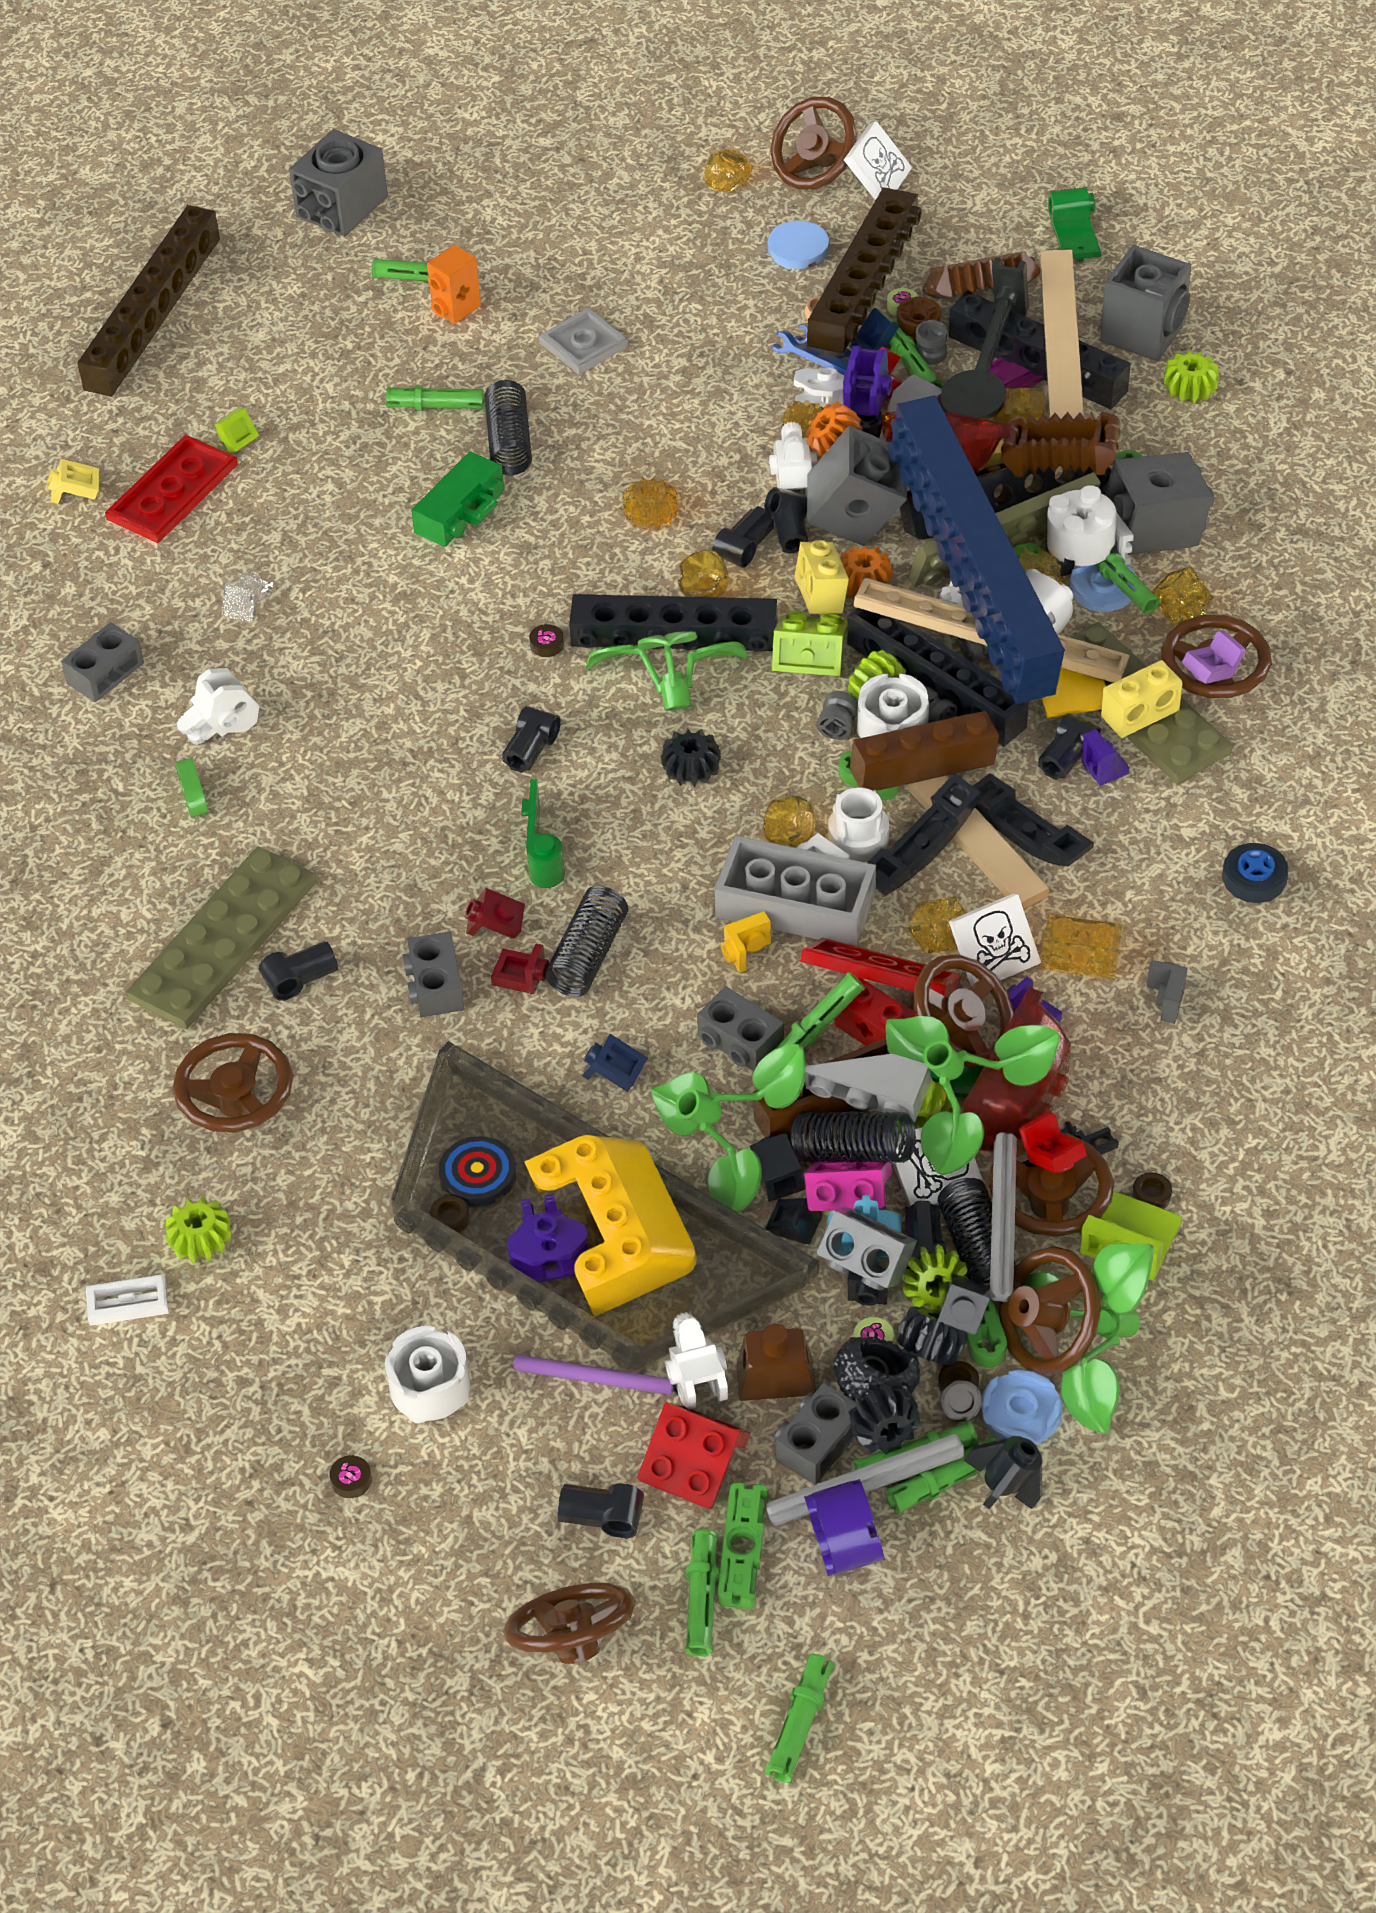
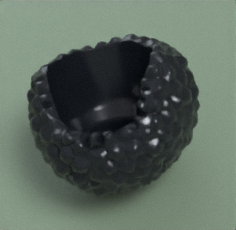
M851 1337L841 1346L835 1357L833 1369L837 1377V1384L840 1386L843 1394L855 1401V1398L868 1395V1388L875 1391L883 1383L890 1388L899 1384L911 1397L912 1392L920 1383V1368L917 1356L911 1350L901 1349L896 1344H893L892 1341L880 1340L878 1337L875 1339L873 1337Z

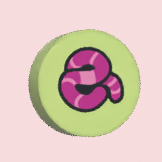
M908 288L892 290L887 295L888 312L897 316V307L900 303L908 298L918 297L917 293Z
M865 1318L854 1329V1337L856 1338L873 1337L875 1339L878 1337L880 1340L892 1341L894 1344L893 1328L889 1322L882 1318Z

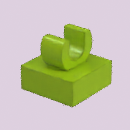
M238 407L214 424L216 427L215 431L229 452L238 451L259 436L245 408Z

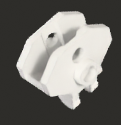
M805 368L795 371L794 386L804 388V393L796 395L794 409L814 420L817 416V411H823L826 404L832 405L835 402L844 404V375L837 372L834 368Z
M791 421L782 426V440H777L773 444V455H769L771 475L776 474L778 488L785 490L804 489L807 497V474L817 464V456L814 451H810L807 444L808 438H802L801 425Z
M228 668L208 669L198 677L195 696L190 699L194 705L178 719L177 727L183 735H187L190 742L201 745V743H204L205 740L211 738L215 733L223 737L226 733L249 730L257 723L259 705L246 692L245 686Z
M681 1312L680 1315L677 1314L674 1322H672V1328L675 1329L673 1332L677 1346L669 1348L671 1360L666 1361L665 1364L671 1385L675 1384L682 1404L688 1410L696 1408L694 1385L707 1381L712 1394L717 1396L719 1401L727 1400L728 1386L724 1371L727 1370V1364L722 1348H715V1344L708 1338L704 1339L703 1331L700 1329L702 1326L698 1320L696 1321L694 1316L692 1317L687 1312Z

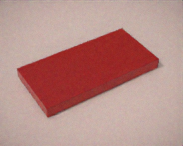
M185 434L105 512L106 520L159 543L238 465L237 457Z
M823 937L802 950L800 962L844 974L849 971L856 977L914 992V986L923 967L926 966V964ZM944 970L934 977L929 988L947 997L952 991L959 988L962 975L957 972Z

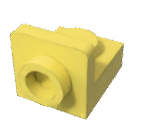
M61 459L57 470L50 471L47 481V489L51 490V503L58 504L63 492L95 499L99 491V468Z

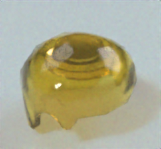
M721 149L709 156L703 179L706 185L716 191L732 192L737 184L741 183L743 187L746 185L751 176L752 167L748 158L741 152L734 149Z
M702 550L692 553L679 565L681 575L677 581L684 597H720L728 587L729 573L724 559L715 551Z
M787 794L785 799L772 800L764 816L763 830L766 841L797 848L801 843L808 842L813 836L816 815L811 803L801 796Z

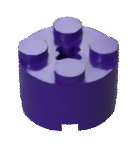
M860 1479L804 1496L828 1576L841 1574L885 1560L879 1535L877 1536L873 1515Z

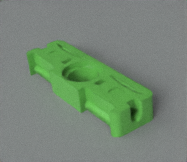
M738 1482L730 1486L718 1585V1603L723 1607L752 1609L756 1605L755 1586L757 1570H760L764 1536L763 1514L765 1500H767V1488L762 1484H753V1489H745V1484ZM745 1537L752 1540L755 1546L747 1553H738L731 1547L732 1543L738 1538Z

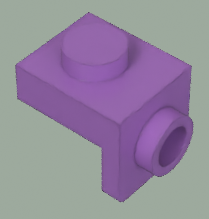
M1218 631L1210 647L1187 651L1182 664L1192 672V675L1197 680L1205 684L1233 677L1243 658L1245 648L1226 631Z

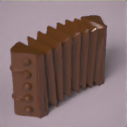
M1026 251L930 268V274L922 291L925 295L938 299L955 297L957 294L964 295L967 291L970 293H974L976 290L984 291L986 287L993 290L992 264L995 258H1001L1002 266L1018 268L1020 261H1025L1028 283L1040 274V267L1034 262L1035 259L1027 255Z
M1068 411L1062 419L1059 418L1056 412L1049 419L1043 413L1038 421L1030 415L1027 422L1021 415H1018L1006 423V429L1003 432L1004 442L1001 446V461L1014 473V477H1023L1029 468L1035 474L1038 467L1045 473L1048 466H1050L1054 473L1059 465L1064 472H1066L1070 465L1075 473L1079 466L1083 473L1090 466L1096 475H1105V470L1109 465L1114 464L1116 452L1119 448L1120 420L1117 416L1107 412H1101L1095 420L1092 411L1086 419L1081 412L1073 419Z

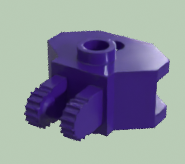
M853 346L847 371H845L843 379L844 405L858 415L878 417L882 404H884L885 395H890L892 376L888 375V351L886 349H879L877 351Z
M554 1194L544 1195L545 1212L534 1214L533 1204L529 1198L520 1200L523 1224L507 1239L512 1274L532 1283L574 1276L576 1260L583 1252L588 1250V1235L585 1224L563 1216L561 1209L557 1210ZM558 1263V1266L552 1270L544 1267V1265Z

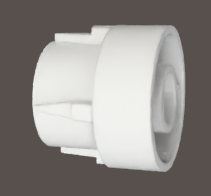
M851 788L836 796V804L833 806V812L828 821V840L849 854L850 860L859 862L869 861L881 848L886 850L888 846L889 819L882 810V800L876 793V790Z

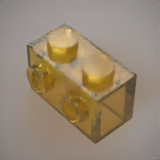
M1048 914L1043 940L1041 970L1115 980L1122 924Z

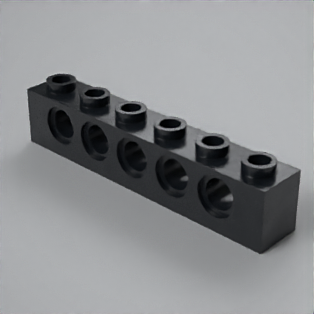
M967 291L950 308L949 338L981 352L997 306L996 303ZM1010 310L994 358L1002 357L1005 361L1022 366L1035 375L1043 376V380L1048 381L1044 324ZM1078 340L1082 397L1111 410L1128 392L1131 363Z
M1002 461L975 469L974 472L994 512L998 513L1083 477L1087 470L1090 469V466L1084 473L1079 466L1075 473L1070 465L1066 472L1063 470L1057 479H1055V472L1053 473L1050 466H1048L1045 473L1038 467L1035 474H1033L1029 468L1023 477H1014V473ZM1032 474V483L1029 487L1025 488V480ZM1002 483V492L995 498V489ZM907 490V500L900 506L904 532L919 540L933 538L926 531L922 512H918L914 507L911 490Z
M573 594L569 621L571 647L591 648L630 644L638 645L639 640L650 636H665L673 632H696L697 638L695 640L672 644L670 646L671 649L698 650L718 643L739 642L744 645L746 651H773L774 629L777 625V599ZM664 646L655 647V648H650V649H654V650L664 649Z
M856 608L847 616V645L867 658L874 651L884 650L886 653L892 654L906 670L905 675L914 677L925 687H930L936 691L940 699H948L956 704L957 717L986 711L999 734L998 743L1003 747L1027 728L1029 701L1016 704L1011 693L1005 691L1002 681L915 625L861 608Z

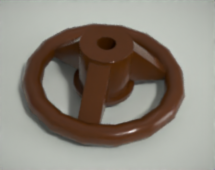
M810 97L796 103L782 116L773 132L770 152L774 170L784 183L796 189L814 190L832 183L845 171L848 165L844 159L857 140L854 117L845 104L831 97ZM816 108H826L838 115L844 124L846 134L844 143L837 142L829 135ZM803 114L806 128L800 132L796 141L798 153L784 163L782 155L784 137L791 124ZM816 166H831L825 173L814 178H801L795 175Z
M1200 615L1184 620L1167 634L1161 647V660L1182 680V688L1189 693L1206 698H1232L1248 693L1265 680L1272 665L1270 646L1260 631L1244 620L1227 615ZM1204 628H1222L1237 633L1233 638L1245 649L1250 642L1257 650L1258 663L1254 672L1243 680L1234 682L1233 678L1205 684L1197 679L1194 680L1181 671L1175 662V656L1182 662L1187 651L1210 647L1213 639L1205 640L1197 647L1180 640L1188 633Z
M960 954L938 956L923 967L914 986V1011L916 1017L930 1016L940 1020L948 1030L949 1044L957 1052L962 1050L953 1044L965 1050L968 1054L992 1061L999 1060L995 1052V1044L987 1049L978 1032V1029L983 1026L986 1017L982 1000L989 992L994 997L1000 1014V1034L998 1039L1007 1031L1015 1028V1012L1009 1000V993L996 974L978 960ZM949 969H959L971 973L978 979L969 989H956L948 997L929 988L934 977ZM969 1061L964 1062V1066L969 1068L984 1067Z
M228 1033L209 1038L188 1052L176 1069L172 1091L177 1108L193 1124L213 1132L237 1133L258 1127L279 1112L290 1096L294 1075L288 1057L272 1041L254 1034ZM229 1048H245L238 1062H228L214 1070L210 1079H189L191 1072L197 1064L212 1053ZM261 1053L265 1054L275 1064L278 1074L276 1091L264 1105L256 1098L254 1091L255 1076ZM190 1097L220 1109L227 1117H215L200 1111L191 1101Z
M1065 1134L1082 1141L1087 1156L1075 1162L1071 1169L1056 1174L1040 1166L1032 1169L1016 1160V1186L1029 1199L1033 1213L1044 1220L1035 1219L1019 1211L1015 1206V1226L1031 1234L1060 1237L1081 1232L1088 1215L1099 1219L1103 1216L1112 1202L1114 1179L1108 1162L1091 1144L1071 1134ZM1022 1137L1017 1140L1016 1158L1026 1152ZM992 1165V1167H991L990 1180H989V1188H990V1192H991L992 1198H993V1165ZM1095 1171L1099 1182L1097 1198L1087 1211L1075 1218L1063 1220V1216L1068 1212L1070 1199Z
M1051 1246L1031 1252L1014 1268L1013 1294L1010 1301H1001L1000 1322L1006 1336L1009 1353L1026 1370L1045 1376L1069 1369L1085 1355L1096 1336L1101 1313L1099 1287L1090 1267L1072 1250ZM1054 1262L1066 1265L1075 1273L1039 1288L1023 1286L1028 1275L1043 1264ZM1083 1291L1084 1315L1081 1329L1071 1347L1059 1356L1056 1334L1061 1332L1068 1323L1071 1311L1070 1300ZM1016 1325L1022 1327L1040 1357L1033 1356L1023 1346Z
M586 1583L567 1586L545 1593L523 1604L508 1617L503 1634L510 1646L524 1652H554L561 1663H580L597 1655L604 1637L619 1629L631 1618L636 1600L628 1588L614 1583ZM586 1599H609L595 1607L589 1602H579ZM535 1617L547 1634L544 1636L528 1635L521 1632V1629L528 1621Z

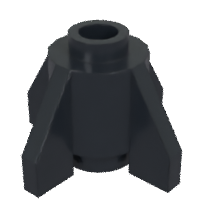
M1012 1436L1008 1439L976 1445L966 1455L964 1461L980 1473L986 1467L984 1479L991 1490L983 1505L988 1509L994 1505L1000 1496H1008L1015 1493V1498L1031 1509L1042 1496V1456L1037 1446L1031 1440L1021 1436Z

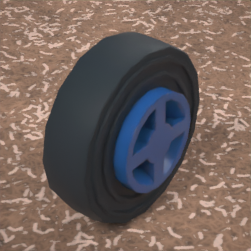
M1261 843L1242 844L1231 850L1225 858L1222 880L1226 889L1238 899L1252 903L1267 902L1279 896L1287 885L1288 864L1284 856L1271 846Z

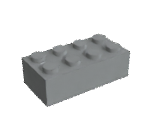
M735 835L714 889L715 917L738 921L765 911L770 920L772 930L818 940L823 937L857 946L876 894V865Z

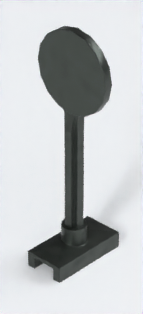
M1001 258L994 259L992 278L994 303L997 306L976 368L955 374L946 381L941 390V404L945 412L953 419L965 423L988 420L999 413L1005 404L1006 388L1002 380L989 371L1010 310L1026 316L1029 309L1027 266L1025 261H1020L1018 268L1002 266Z

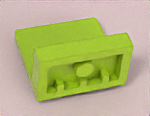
M788 611L786 615H781L774 629L772 671L840 677L847 620L841 619V616L837 614H821L820 618L807 617V613L802 611Z
M1113 1191L1112 1202L1100 1219L1088 1215L1082 1227L1080 1253L1096 1259L1098 1253L1104 1247L1111 1244H1151L1154 1246L1149 1279L1154 1281L1181 1226L1182 1217Z

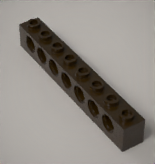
M885 187L881 189L808 318V347L844 354L849 343L855 341L859 325H864L868 308L874 307L877 292L882 291L884 288L886 275L892 274L896 257H901L905 241L909 242L911 239L913 226H918L920 222L922 208L918 207V194Z
M191 205L186 206L78 360L77 364L84 391L109 397L114 395L219 242L220 235L214 210Z

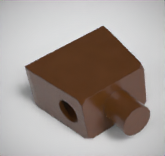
M770 1324L764 1331H752L744 1335L737 1361L740 1401L802 1397L810 1392L813 1394L816 1392L813 1358L802 1329H786L781 1324Z

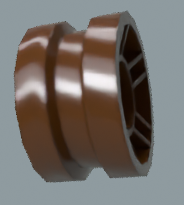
M926 297L908 298L897 307L898 325L906 336L912 337L916 344V328L920 323L928 320L940 322L941 309L939 305Z

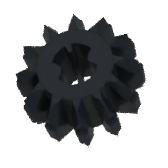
M688 727L684 734L674 731L672 739L665 740L661 755V765L663 770H666L668 779H677L680 786L686 781H690L694 788L698 780L708 783L711 775H717L719 761L721 760V750L719 745L716 744L714 736H705L702 729L693 733Z
M924 1306L910 1307L906 1316H903L898 1329L897 1342L906 1350H911L917 1357L926 1359L928 1362L932 1361L940 1365L955 1364L964 1349L967 1332L938 1322V1311L936 1309L931 1310Z
M883 1383L878 1390L873 1391L868 1388V1395L865 1397L855 1398L856 1407L848 1411L852 1427L851 1431L855 1439L861 1445H864L870 1453L881 1450L886 1455L891 1447L897 1446L902 1449L903 1441L915 1439L913 1431L921 1426L918 1405L913 1396L910 1397L909 1393L902 1389L899 1384L890 1388Z

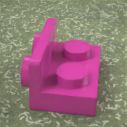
M857 1161L814 1162L804 1173L808 1209L810 1211H830L845 1207L854 1209L855 1201L862 1200L863 1195H870V1200L877 1201L878 1208H883L886 1205L884 1183L892 1174L891 1163Z

